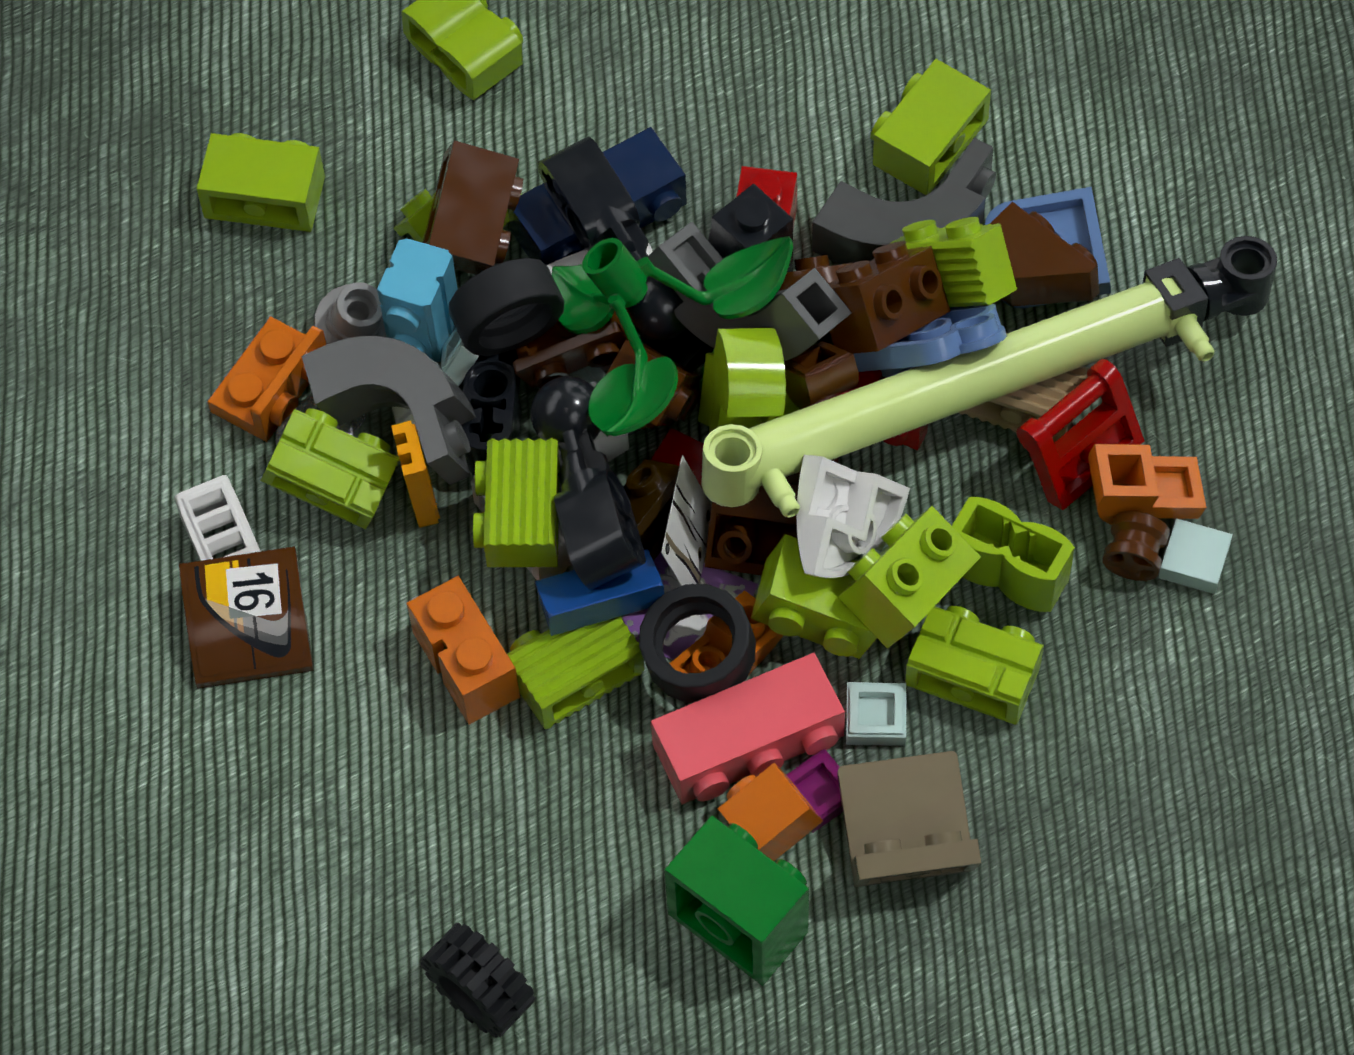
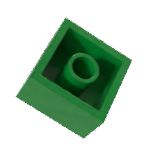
M711 815L664 869L668 915L762 986L808 934L809 887L806 886L807 881L805 877L789 862L778 859L775 863L759 851L756 840L737 824L730 823L727 827Z

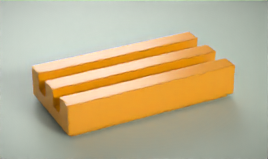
M411 420L391 425L403 476L418 526L421 528L439 523L440 515L416 426L411 423Z

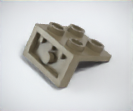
M947 751L844 765L838 769L837 775L854 888L975 871L981 864L978 839H970L956 752Z

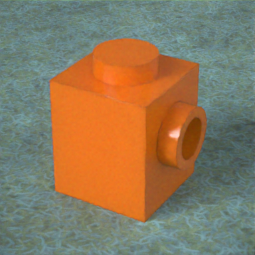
M775 763L771 764L757 777L749 775L737 782L727 793L726 797L728 800L717 808L729 824L734 823L745 829L756 840L758 850L773 861L823 822L790 778Z

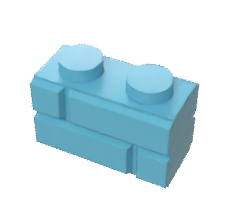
M408 238L399 240L390 259L391 267L386 268L377 288L386 337L408 343L425 353L433 361L440 362L443 345L449 338L448 334H452L455 329V325L449 315V302L458 290L453 256L446 249Z

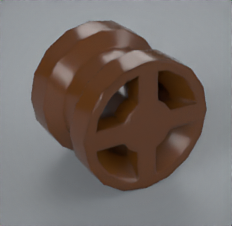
M1137 511L1118 513L1113 517L1111 534L1114 540L1105 547L1102 563L1109 571L1126 579L1135 581L1155 579L1159 575L1162 562L1158 553L1160 549L1167 545L1170 529L1159 518L1147 513Z

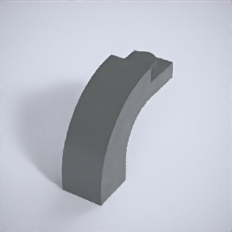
M973 138L946 180L930 194L911 201L894 202L878 199L840 181L812 222V251L821 256L828 255L829 260L840 265L860 261L870 262L874 259L872 252L875 249L902 237V229L915 222L935 220L936 226L943 228L947 224L962 218L978 217L980 224L983 225L985 200L996 179V172L992 171L994 147Z
M690 222L647 256L655 267L698 291H707L704 286L706 274L723 260L693 222ZM816 268L812 269L788 289L778 291L774 298L760 310L736 319H723L714 311L713 303L704 306L675 291L683 300V303L674 310L676 318L704 343L715 349L718 329L775 328L781 343L784 361L790 360L806 351L852 313Z
M358 336L332 342L301 356L315 404L323 412L335 418L339 426L368 412L384 407L410 409L427 464L449 485L471 476L464 454L470 452V444L461 425L475 419V413L458 385L425 353L408 343L393 338Z

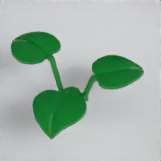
M786 236L769 240L724 258L706 274L704 286L707 291H698L653 265L648 257L636 261L617 238H608L594 245L587 252L580 265L553 266L552 277L564 299V312L559 318L563 327L568 332L576 335L591 333L603 327L611 319L615 311L635 353V364H624L613 369L597 383L592 391L589 400V416L594 425L606 437L609 435L619 436L635 431L654 420L668 406L676 391L678 371L674 362L669 357H659L648 361L646 350L626 308L636 305L646 295L648 276L701 305L706 306L713 303L714 311L723 319L741 318L763 308L781 288L793 252L792 239Z

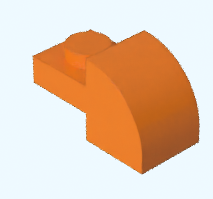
M1094 444L1089 453L1088 461L1099 517L1112 525L1115 515L1125 511L1147 513L1157 518L1199 519L1207 508L1197 457L1152 456L1150 445Z

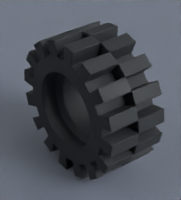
M455 923L421 958V967L427 971L425 973L427 978L437 985L435 987L437 991L450 1000L449 1004L455 1010L459 1009L462 1011L465 1019L472 1024L475 1022L481 1031L489 1032L492 1037H501L536 1001V997L533 996L534 991L531 986L525 983L527 979L524 975L513 968L515 964L508 957L504 958L499 953L500 949L492 942L489 945L482 934L477 931L473 932L469 926L465 924L461 926L460 923Z

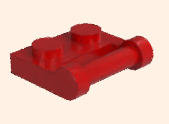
M1100 359L1086 372L1087 378L1040 418H1029L1016 430L1019 441L1030 453L1047 501L1061 510L1066 509L1093 486L1088 456L1094 444L1141 445L1145 441L1124 380L1118 369L1106 359ZM1101 397V404L1057 441H1053L1052 437Z

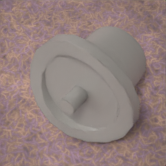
M356 282L332 289L321 299L314 314V326L324 331L326 345L358 336L386 337L377 289L367 283Z

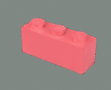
M814 652L651 720L652 744L681 804L696 798L698 801H708L723 794L730 784L749 775L757 777L773 763L781 768L784 761L805 752L808 755H815L823 749L827 751L838 742L840 737L844 736L845 711Z

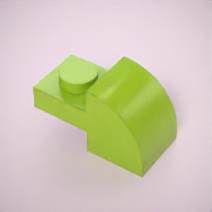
M775 328L718 329L710 379L715 389V397L709 433L719 426L729 424L741 425L749 429L775 419V416L784 415L786 396L785 365L781 343Z

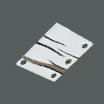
M683 455L661 551L681 586L685 584H700L711 514V504Z

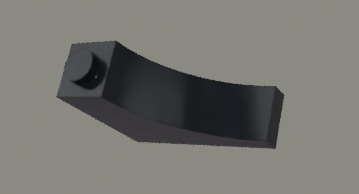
M753 183L712 216L708 241L723 259L745 248L781 237L789 236L793 242V218ZM793 252L787 272H793ZM688 329L678 337L667 341H652L639 336L641 342H644L691 371H694L705 362L706 353H712L714 348L704 343Z

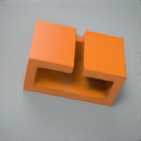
M459 575L407 602L413 634L437 674H442L445 687L468 725L520 698L516 668Z

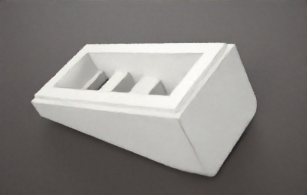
M227 475L219 476L175 495L174 499L180 518L200 561L213 559V555L242 543L244 549L224 557L261 552ZM231 522L234 523L235 527L204 539V533Z

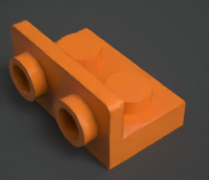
M270 316L207 401L210 412L267 442L278 426L284 427L287 425L293 410L297 409L298 399L309 385L301 356L326 345L324 331L312 326L304 334Z

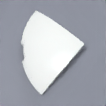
M804 455L797 494V502L800 505V509L796 515L797 538L804 574L824 578L843 577L849 575L847 571L855 564L850 561L859 554H864L871 548L882 550L886 543L881 539V536L901 518L910 488L875 473L857 472L822 456Z

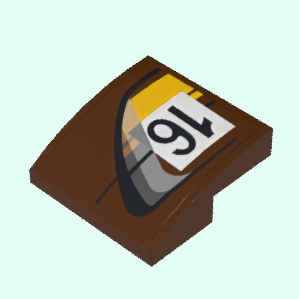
M295 546L179 564L189 646L197 689L314 671L298 555Z

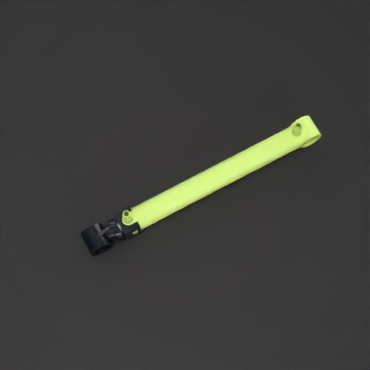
M1252 236L1235 237L1225 243L1221 249L1220 257L1186 267L1183 261L1177 258L1147 269L1144 272L1142 284L1007 333V337L1003 341L988 348L960 354L940 363L906 370L749 429L733 424L719 426L711 431L704 440L701 482L704 494L712 502L721 506L737 507L752 501L759 492V487L763 486L774 506L780 509L783 516L790 518L799 512L800 505L795 499V493L785 477L801 471L804 455L822 456L832 460L1160 338L1166 347L1183 341L1189 351L1193 352L1199 361H1208L1213 357L1214 349L1209 343V337L1202 329L1203 322L1215 318L1225 311L1233 315L1247 316L1263 310L1269 300L1277 266V255L1274 248L1262 239Z

